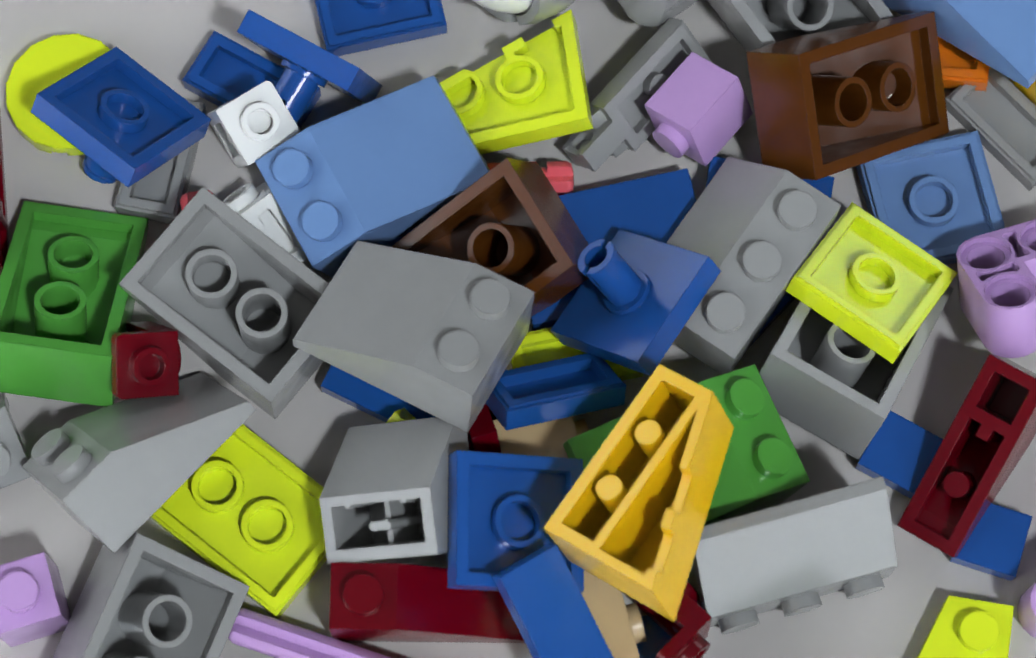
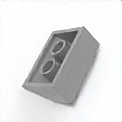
M727 157L667 241V244L709 256L721 270L673 343L721 375L733 371L787 294L785 290L794 275L833 227L841 204L788 170Z
M883 476L704 526L688 577V583L699 596L697 604L712 617L710 627L719 625L721 634H729L757 625L759 623L757 614L782 607L784 616H793L820 607L822 605L820 596L844 590L847 599H852L883 589L885 586L882 579L889 577L898 566L888 492Z
M134 533L115 553L103 544L52 658H219L250 586L139 533Z

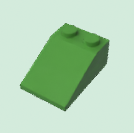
M23 202L0 276V392L103 407L114 404L111 338L115 333L126 332V323L132 322L135 300L120 287L119 283L144 254L148 218L37 202Z
M755 364L698 382V384L714 392L734 426L704 526L780 505L810 482ZM621 417L568 439L563 444L568 458L583 459L584 471Z

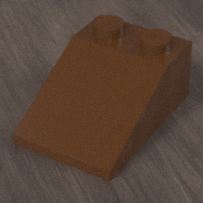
M924 11L793 37L746 52L763 165L788 170L800 179L818 180L949 133L934 11Z
M506 158L391 246L476 263L534 291L531 317L555 304L588 279L587 276H584L579 271L577 266L578 258L584 248L589 245L539 164Z

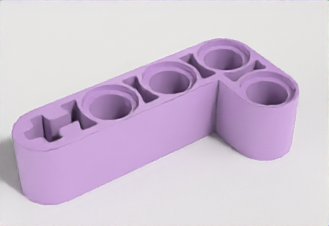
M1036 219L972 237L964 241L958 247L956 253L961 310L985 348L999 357L1012 359L1025 357L1036 350Z

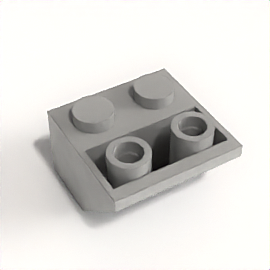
M437 417L349 427L319 498L327 564L448 553V455L456 450L469 451L467 432Z

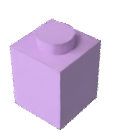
M694 52L690 53L644 104L655 128L652 135L660 147L676 158H681L685 154L705 167L753 114L739 77Z
M42 552L0 565V639L10 647H14L65 631L71 614L58 566L48 555Z

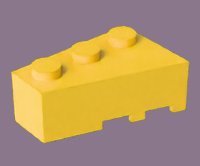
M659 364L543 527L568 561L675 622L734 430V426L714 392Z

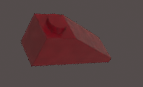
M989 354L897 526L953 558L958 556L1036 434L1035 373L1007 358Z
M331 563L329 630L335 639L363 642L525 643L499 591L447 589L448 568L401 563Z

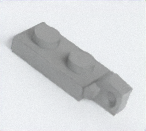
M669 17L590 103L593 129L573 133L562 147L576 166L579 165L596 172L609 156L614 155V157H618L627 149L636 151L655 130L644 104L691 52L711 62L683 20Z

